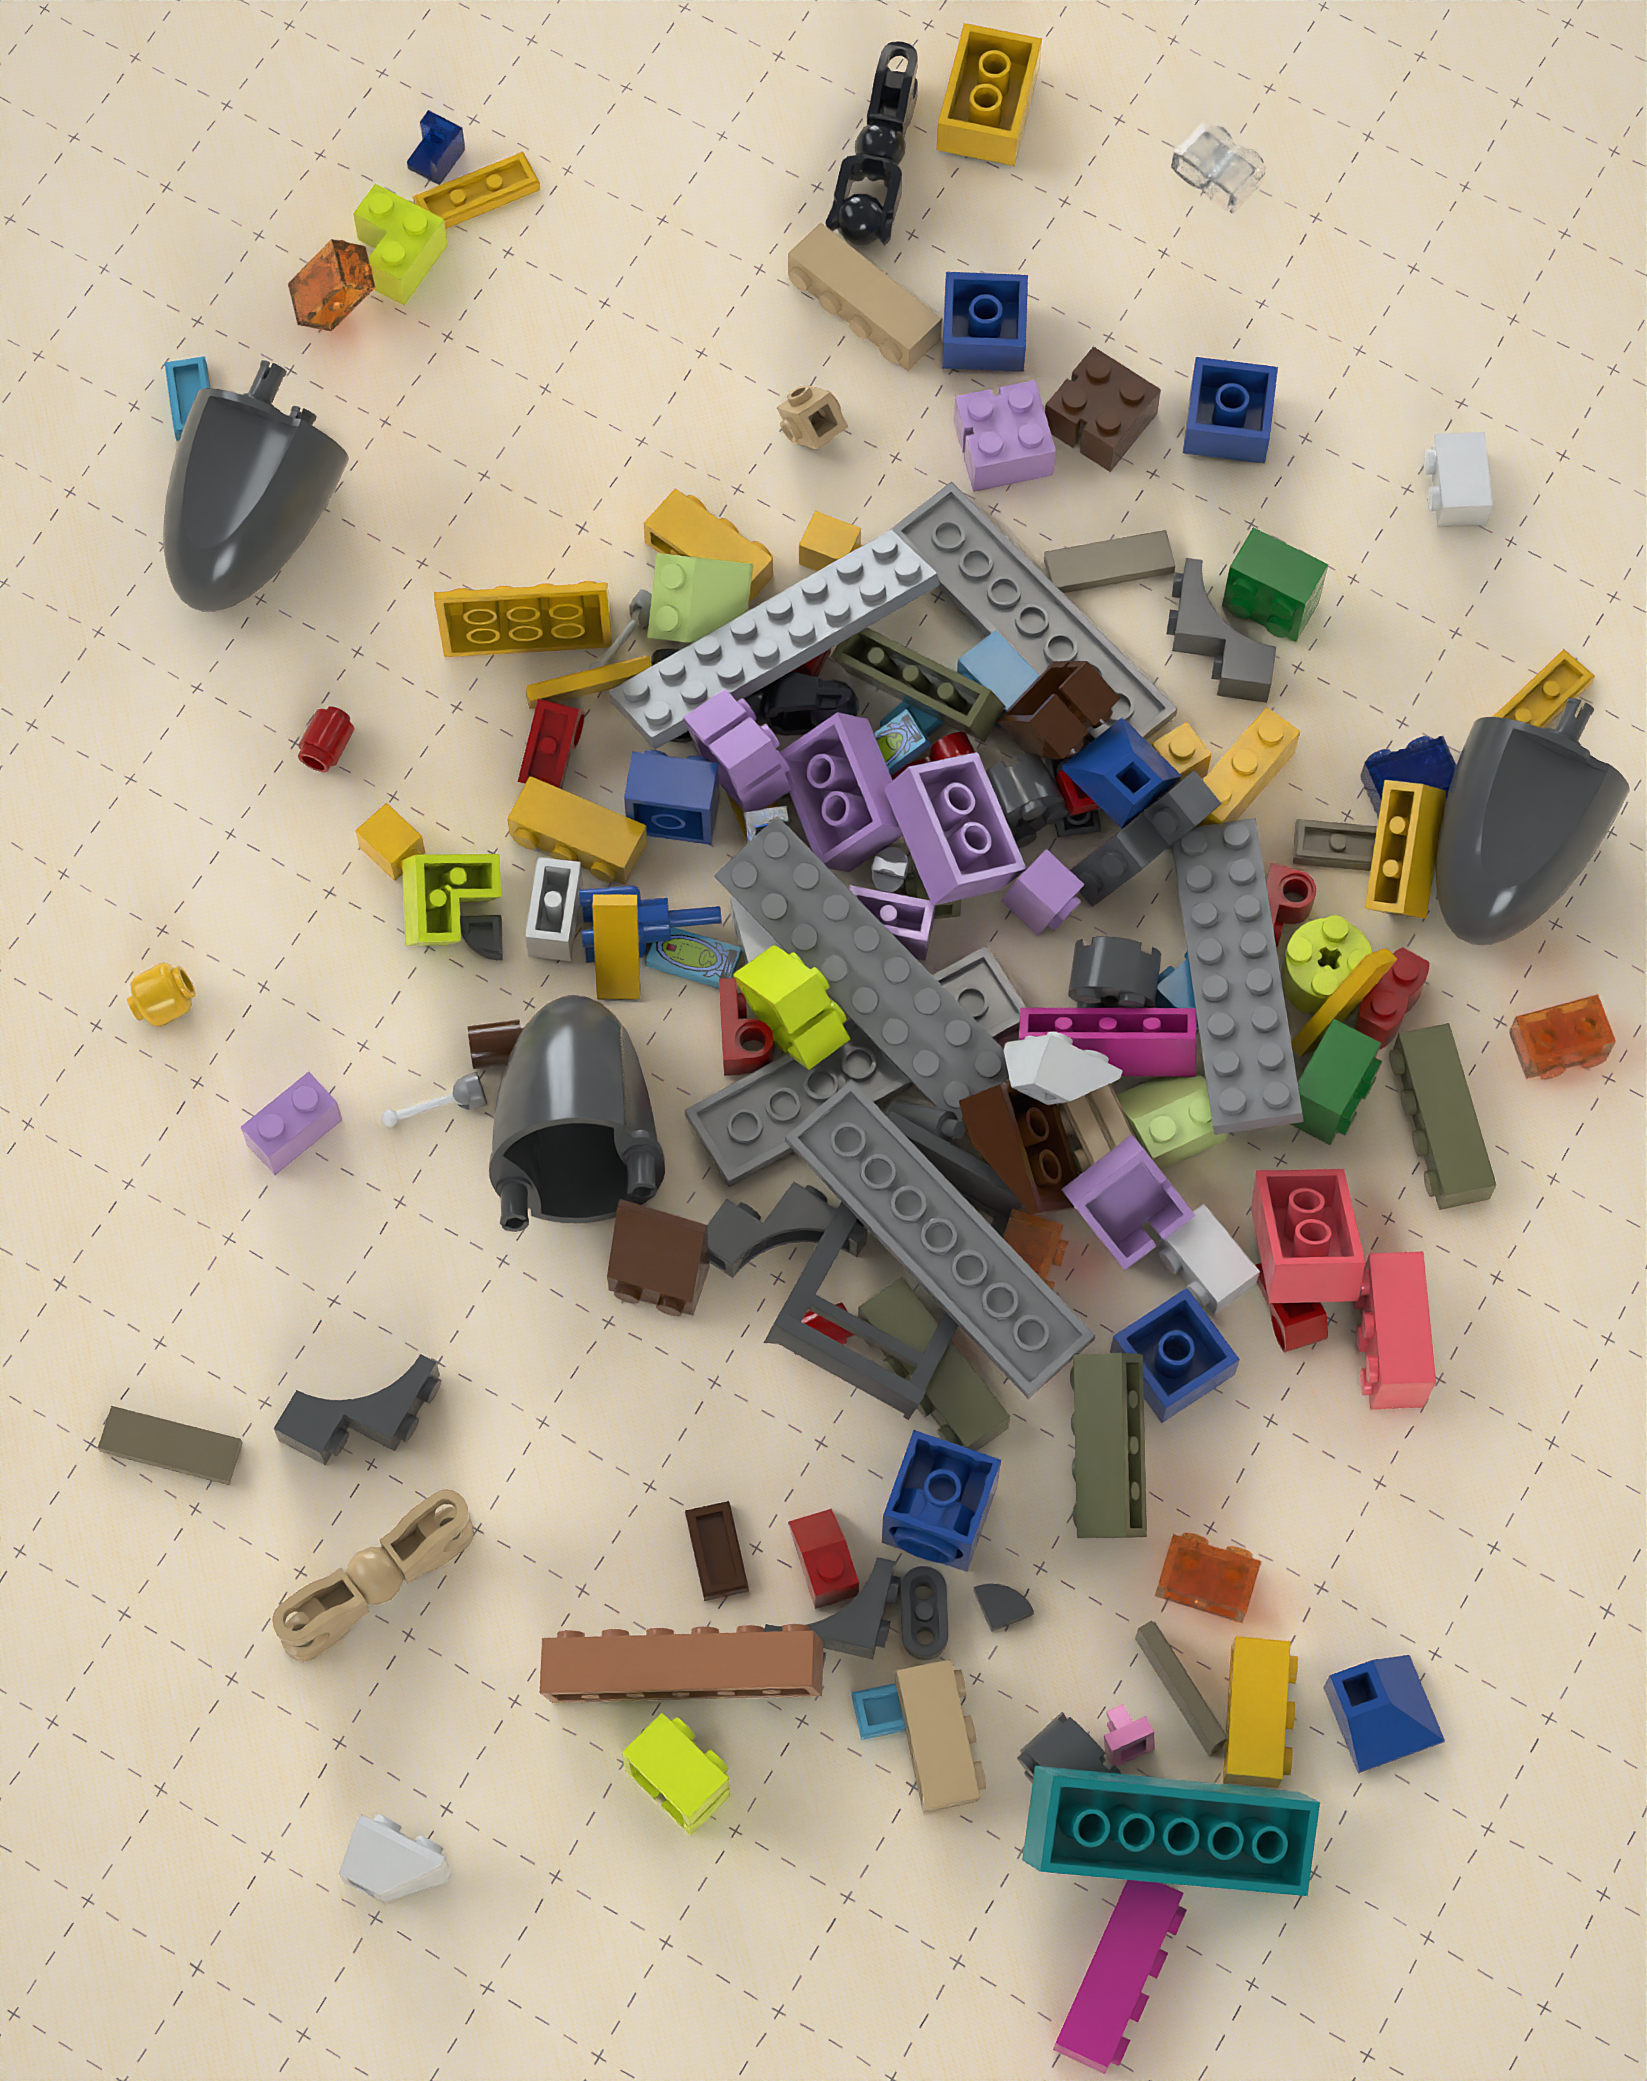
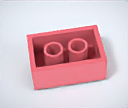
M1256 1170L1251 1213L1269 1303L1359 1301L1365 1259L1345 1170Z
M1423 1251L1370 1253L1364 1267L1359 1301H1353L1354 1309H1361V1325L1356 1327L1358 1352H1365L1366 1360L1365 1368L1360 1370L1362 1396L1369 1395L1370 1410L1423 1408L1436 1383Z

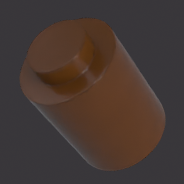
M520 1019L467 1026L473 1069L507 1064L509 1055L524 1027L521 1028Z

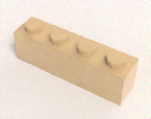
M818 224L788 253V276L791 282L802 291L807 290L814 295L828 313L832 315L837 314L849 323L851 330L861 339L867 338L879 347L881 354L889 362L898 363L909 371L941 340V317L824 224Z

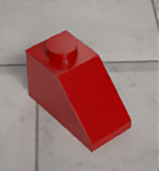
M832 1508L788 1521L815 1609L856 1597L859 1593V1580L845 1537Z

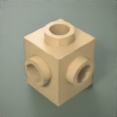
M810 385L800 386L787 395V401L776 407L783 419L780 422V426L785 436L793 443L813 449L826 445L836 435L848 428L841 413L838 400L828 390Z

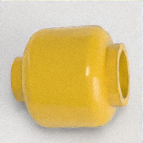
M163 962L133 978L130 984L132 996L127 998V1002L137 1020L141 1021L145 1018L151 1025L161 1027L187 1014L191 1009L192 998L196 996V992L189 976L181 966L174 968L171 964Z

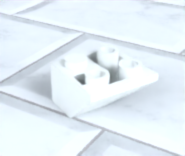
M1048 1032L1047 1035L1038 1037L1026 1036L1022 1040L1006 1042L1003 1050L1011 1087L1046 1105L1075 1100L1120 1079L1123 1070L1109 1064V1058L1104 1054L1093 1050L1083 1051L1072 1045L1073 1040L1070 1037L1057 1032Z
M361 1814L338 1874L343 1882L385 1903L447 1883L452 1872L446 1861L447 1857L441 1853L443 1848L437 1843L420 1835L417 1836L415 1841L405 1837L400 1832L402 1827L383 1815L376 1814L374 1820Z

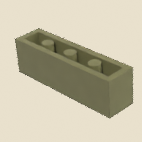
M868 627L839 643L831 655L847 673L984 743L1006 707L992 690Z
M1450 1023L1398 1033L1393 1050L1389 1051V1059L1394 1075H1400L1404 1086V1090H1401L1402 1107L1406 1116L1412 1115L1416 1130L1412 1131V1140L1417 1156H1424L1428 1171H1424V1183L1429 1197L1435 1196L1439 1210L1490 1200L1497 1184Z
M900 1277L858 1307L859 1319L921 1353H924L938 1326L937 1321L903 1277ZM865 1341L870 1347L874 1346L873 1344ZM950 1341L925 1389L926 1393L917 1409L924 1417L930 1414L940 1426L937 1430L940 1439L978 1451L1009 1428L1010 1415L955 1344ZM880 1349L886 1356L883 1363L887 1370L909 1381L915 1368Z
M1102 1353L1073 1355V1367L1070 1372V1383L1074 1390V1412L1071 1417V1429L1075 1436V1458L1072 1462V1475L1076 1482V1504L1073 1508V1521L1077 1528V1538L1147 1537L1143 1354Z

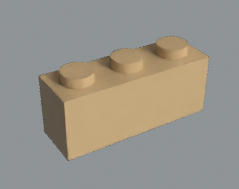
M951 1659L896 1670L894 1679L922 1812L926 1813L977 1802L981 1798L979 1790L986 1789V1780L981 1761L973 1762L969 1745L976 1743V1733L971 1715L963 1716L960 1698L967 1696L962 1670H953Z

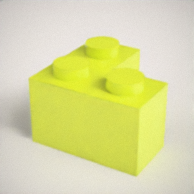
M375 183L353 213L357 238L359 241L375 248L366 261L370 288L405 306L448 246L445 223L443 218Z
M500 854L413 855L403 859L405 946H448L460 942V902H489L501 897Z

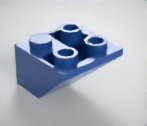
M1123 717L1062 767V770L1121 829L1182 778V775Z
M1410 1655L1374 1659L1329 1675L1323 1688L1358 1774L1445 1742Z

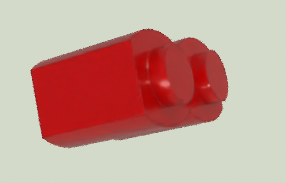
M1404 947L1392 953L1397 958L1396 962L1363 998L1353 1028L1380 1042L1379 1050L1389 1045L1396 1037L1405 1013L1411 1010L1417 1003L1429 972V961Z

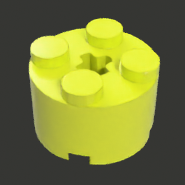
M1338 915L1315 919L1302 925L1289 940L1281 969L1282 987L1288 1000L1302 1012L1310 1014V1012L1316 1013L1366 955L1372 953L1367 938L1358 928Z

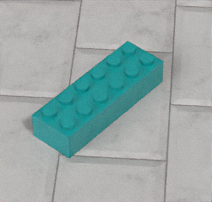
M1035 1766L1022 1860L1036 1870L1047 1873L1308 1896L1320 1802L1298 1791Z

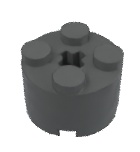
M1025 753L1016 756L1019 763L1006 767L1002 761L986 770L1018 848L1031 844L1037 838V831L1048 824L1062 820L1068 814L1063 796L1042 758L1035 753Z
M1096 936L1092 937L1091 945L1086 946L1083 944V939L1077 940L1074 948L1068 996L1078 1002L1077 1008H1154L1161 952L1152 947L1151 954L1141 951L1142 942L1126 938Z
M1063 1712L1020 1750L1021 1754L1017 1757L1019 1763L1026 1770L1024 1772L1025 1776L1032 1784L1035 1766L1122 1774L1116 1765L1108 1769L1103 1764L1106 1761L1104 1750L1071 1717L1067 1719Z

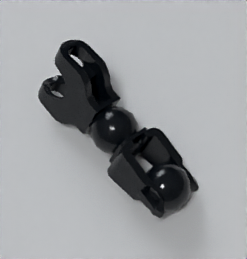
M890 42L881 51L867 113V126L863 127L856 138V155L847 156L841 163L833 205L825 221L827 228L831 231L838 229L842 237L854 245H868L879 238L885 246L891 239L892 223L895 220L902 195V171L898 165L905 154L906 143L904 138L907 128L911 123L918 97V81L916 79L918 69L917 51L906 42ZM896 56L906 58L908 64L905 72L891 71L888 67L890 60ZM865 177L870 181L883 180L884 186L888 188L884 206L881 205L877 198L869 194H853L849 197L852 183L863 181Z
M681 649L656 650L651 656L652 666ZM789 672L744 698L756 716L755 722L761 725L767 721L768 727L772 728L776 734L782 736L807 734L837 712L857 716L859 711V699L847 683L836 679L824 681L819 677L796 672ZM688 730L669 742L688 743L693 741Z

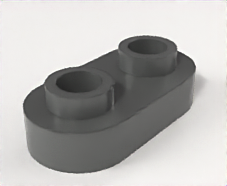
M918 1566L908 1571L901 1582L902 1642L905 1650L912 1657L919 1660H931L938 1657L945 1650L948 1642L947 1587L945 1579L939 1571L929 1566ZM926 1586L931 1590L932 1595L928 1599H919L914 1593L916 1588ZM921 1631H928L933 1635L934 1639L930 1644L924 1645L917 1641V1634Z

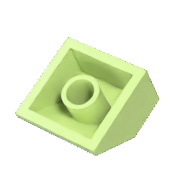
M656 553L647 638L693 643L748 612L753 564Z
M1197 1071L1196 1077H1155L1116 1095L1137 1141L1160 1170L1222 1143L1228 1138L1229 1133L1214 1135L1207 1082Z

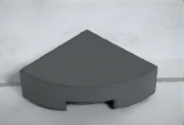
M501 915L460 916L461 934L466 944L474 952L485 958L503 960Z
M990 1583L975 1586L973 1589L991 1632L1034 1614V1610L1028 1600L1018 1591L1008 1586Z

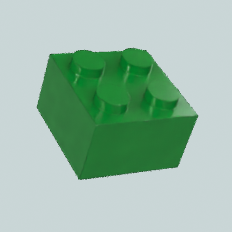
M1253 527L1229 567L1222 606L1228 608L1234 616L1240 619H1250L1264 626L1269 633L1276 637H1287L1297 642L1319 604L1329 564Z
M1333 1019L1298 1081L1304 1122L1290 1125L1330 1146L1337 1133L1345 1136L1357 1115L1356 1110L1361 1100L1367 1098L1376 1081V1074L1383 1062L1376 1058L1381 1043Z

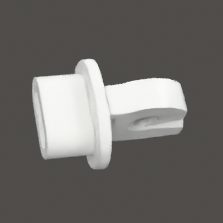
M888 847L883 849L877 857H874L871 870H873L872 880L876 888L888 893L900 888L906 879L909 869L908 858L904 851L896 847Z

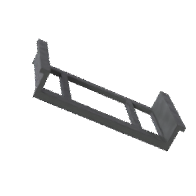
M891 1111L888 1118L972 1206L994 1217L991 1226L1004 1239L1023 1204L989 1164ZM841 1201L763 1343L779 1344L904 1413L903 1417L909 1420L926 1393L925 1389L959 1325L945 1312L924 1353H921L816 1295L858 1219ZM809 1309L914 1367L915 1370L909 1381L801 1322L806 1311Z

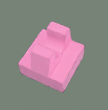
M1123 1704L1106 1712L1109 1719L1107 1727L1110 1733L1104 1735V1747L1111 1766H1120L1155 1750L1154 1731L1146 1716L1133 1722Z

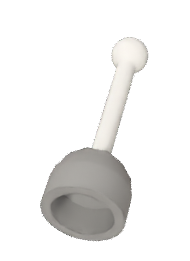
M640 589L629 605L631 622L601 659L590 664L588 670L607 665L638 625L649 626L652 598L650 592Z
M474 1072L458 1079L453 1086L452 1094L397 1112L386 1110L381 1116V1121L385 1126L393 1127L400 1119L453 1102L466 1110L477 1109L488 1104L478 1073Z

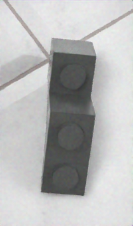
M1186 558L1184 572H1175L1172 597L1180 598L1178 610L1170 609L1166 634L1174 635L1172 651L1214 657L1211 679L1219 680L1217 696L1267 703L1272 684L1276 647L1249 639L1229 626L1216 612L1207 596L1202 575L1203 560Z
M1195 770L1192 771L1070 870L1085 884L1079 892L1090 906L1094 907L1143 870L1170 845L1197 826L1222 803Z
M795 1181L764 1222L760 1221L761 1216L749 1205L740 1202L737 1206L726 1199L707 1224L709 1262L734 1278L749 1261L770 1249L790 1243H819L837 1209L827 1203L828 1199L821 1191L810 1185L804 1188ZM859 1219L856 1220L841 1248L855 1257L859 1255L867 1244V1229L864 1228Z
M420 1354L410 1369L397 1381L376 1393L355 1399L329 1400L307 1395L296 1390L273 1429L280 1442L324 1465L327 1464L332 1454L338 1456L345 1447L349 1438V1432L346 1431L348 1427L396 1451L401 1440L408 1442L414 1434L419 1423V1418L416 1415L423 1403H431L440 1388L441 1379L438 1378L440 1373L437 1363Z
M877 1557L869 1579L850 1603L823 1620L806 1624L810 1627V1630H813L823 1640V1648L872 1660L876 1646L885 1648L891 1621L883 1619L886 1603H896L901 1577L893 1575L895 1561ZM766 1624L764 1632L782 1631V1626ZM823 1652V1668L826 1659V1652Z

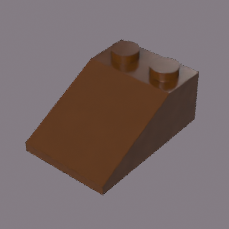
M1011 1083L999 1084L959 1100L963 1114L962 1121L965 1123L971 1143L1032 1215L1076 1209L1061 1190L1077 1178L1079 1174L1057 1104L1046 1105L1012 1088Z
M620 1199L617 1207L607 1272L609 1291H613L616 1298L628 1303L637 1304L642 1300L656 1304V1308L659 1311L671 1316L679 1317L682 1313L693 1316L710 1268L707 1225Z

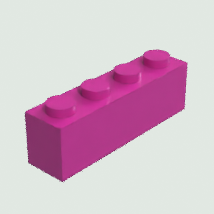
M1020 1008L1019 1040L1025 1039L1026 1036L1038 1037L1047 1035L1048 1032H1057L1070 1037L1073 1040L1072 1045L1083 1051L1093 1050L1107 1056L1109 1064L1123 1070L1121 1076L1196 1077V1008Z
M1126 1881L1054 2045V2051L1103 2074L1106 2073L1110 2063L1120 2066L1130 2043V2039L1122 2036L1129 2019L1139 2022L1149 1999L1148 1995L1141 1992L1148 1975L1156 1979L1158 1978L1168 1955V1952L1160 1949L1166 1933L1169 1932L1176 1936L1187 1909L1179 1906L1184 1894L1183 1892L1163 1883Z

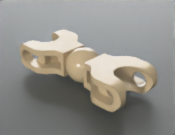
M448 1489L434 1493L411 1509L392 1531L379 1540L382 1547H369L358 1551L350 1560L346 1572L339 1568L331 1575L304 1586L282 1602L275 1609L272 1622L285 1652L297 1661L304 1662L314 1659L337 1643L359 1619L370 1612L367 1604L379 1605L392 1600L399 1592L403 1580L409 1584L420 1575L443 1566L471 1544L474 1537V1528L469 1517L465 1499L459 1493ZM443 1504H451L452 1506H454L444 1508L439 1512L435 1513L436 1509ZM462 1531L461 1535L457 1539L452 1540L456 1535H458ZM297 1612L285 1623L286 1618L289 1614ZM314 1639L311 1645L307 1647H298Z

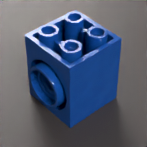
M913 1430L883 1514L881 1543L904 1550L916 1557L968 1572L997 1490L1001 1459Z

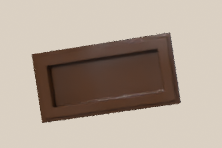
M726 1501L685 1510L704 1601L749 1592L730 1502Z

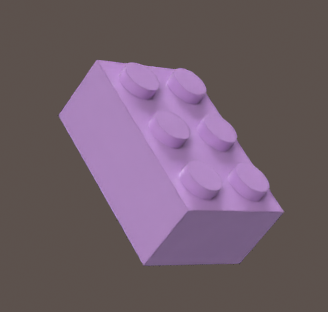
M837 712L779 752L790 768L785 773L792 789L789 793L811 849L829 869L850 872L903 837L884 791V788L893 780L868 719Z
M978 752L910 766L884 788L932 906L1002 890L1027 869Z

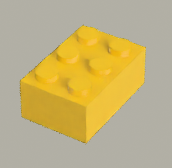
M964 23L938 120L936 150L1015 166L1040 68L1042 38Z

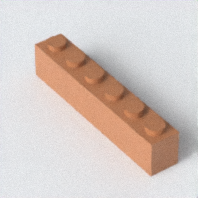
M803 1624L783 1625L782 1631L764 1632V1628L761 1626L743 1625L736 1628V1633H719V1629L714 1627H694L691 1629V1634H674V1630L668 1628H650L646 1630V1635L630 1636L626 1630L607 1629L602 1631V1636L585 1637V1633L580 1631L565 1630L557 1632V1638H542L539 1693L552 1703L822 1696L823 1640L813 1630H810L809 1626Z

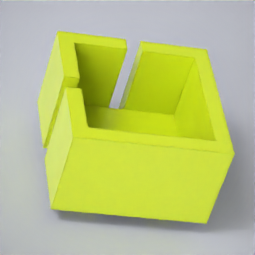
M774 944L733 974L756 1019L765 1022L771 1028L774 1045L785 1053L788 1052L793 1059L808 1070L851 1040L843 1026V1023L847 1021L845 1014L836 1002L829 999L826 990L830 988L826 978L816 967L811 969L806 967L796 953L788 954Z
M661 1713L622 1751L625 1771L654 1800L661 1793L667 1798L661 1804V1807L691 1836L730 1797V1778L726 1773L729 1768L712 1750L709 1749L704 1754L693 1741L696 1737L695 1734L681 1719L675 1717L670 1721Z

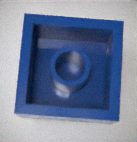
M946 272L942 369L1024 372L1028 275Z
M1196 357L1191 381L1183 453L1265 464L1270 441L1278 367Z
M646 750L643 753L632 751L624 795L626 817L646 825L647 836L712 845L720 799L718 763L711 762L709 759L701 756H688L685 759L671 757L658 750Z
M1188 1288L1182 1290L1115 1334L1110 1348V1353L1143 1354L1144 1399L1161 1423L1233 1377L1240 1361L1239 1357Z

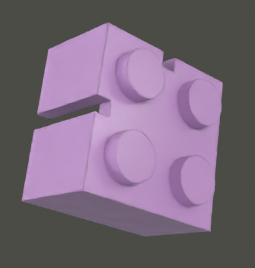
M1036 380L999 387V395L993 396L992 389L955 396L953 421L962 453L965 452L964 461L973 492L1043 478L1054 474L1056 449Z
M724 689L683 717L699 756L718 763L719 784L749 818H752L792 790L785 774L790 768L783 756L775 749L780 745L778 739L766 724L759 727L755 722L756 716L753 710L743 698L736 701Z
M1130 1135L1061 1189L1124 1270L1128 1269L1156 1247V1244L1141 1227L1143 1224L1149 1221L1162 1239L1165 1240L1196 1216L1133 1135Z

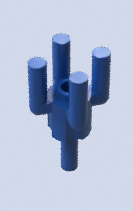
M634 885L579 890V901L583 911L584 923L593 922V894L637 895L640 958L646 953V943L671 941V928L722 923L720 906L669 910L668 898L641 900L640 890ZM594 929L582 930L583 948L585 947L586 963L595 962Z

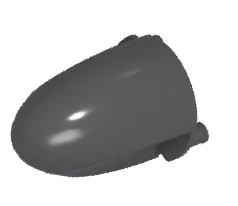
M266 360L261 361L260 368L249 393L242 395L213 388L199 390L177 446L169 478L163 522L165 563L171 584L179 598L189 607L202 612H216L239 604L252 596L279 572L294 555L319 519L349 461L348 454L336 441L312 426L317 418L314 413L303 408L301 413L299 406H292L291 413L288 416L272 405L287 371L275 363H272L271 367H269L270 362Z
M1568 698L1567 705L1555 729H1543L1528 723L1501 717H1482L1474 721L1451 780L1443 808L1436 853V887L1440 909L1451 931L1465 942L1472 945H1492L1504 941L1532 925L1565 894L1591 860L1614 823L1630 791L1627 780L1617 769L1591 756L1590 751L1579 743L1585 726L1594 712V708L1590 704L1585 703L1575 718L1576 711L1582 701L1580 699Z
M568 995L557 998L542 1007L530 1019L519 1035L502 1075L494 1112L489 1178L495 1192L501 1198L500 1225H502L504 1230L511 1232L522 1231L528 1227V1208L531 1209L532 1217L560 1223H590L615 1218L620 1199L643 1205L656 1195L664 1179L665 1157L657 1141L650 1098L633 1043L626 1028L613 1012L600 1002L586 996Z

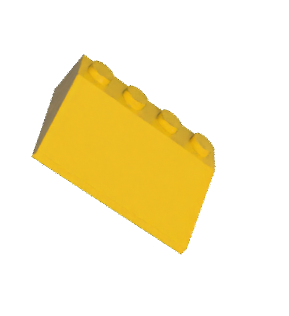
M582 581L577 584L568 585L543 583L533 587L513 588L511 586H498L493 589L480 590L457 588L452 591L434 592V602L444 657L610 648L612 645L610 600L607 582Z

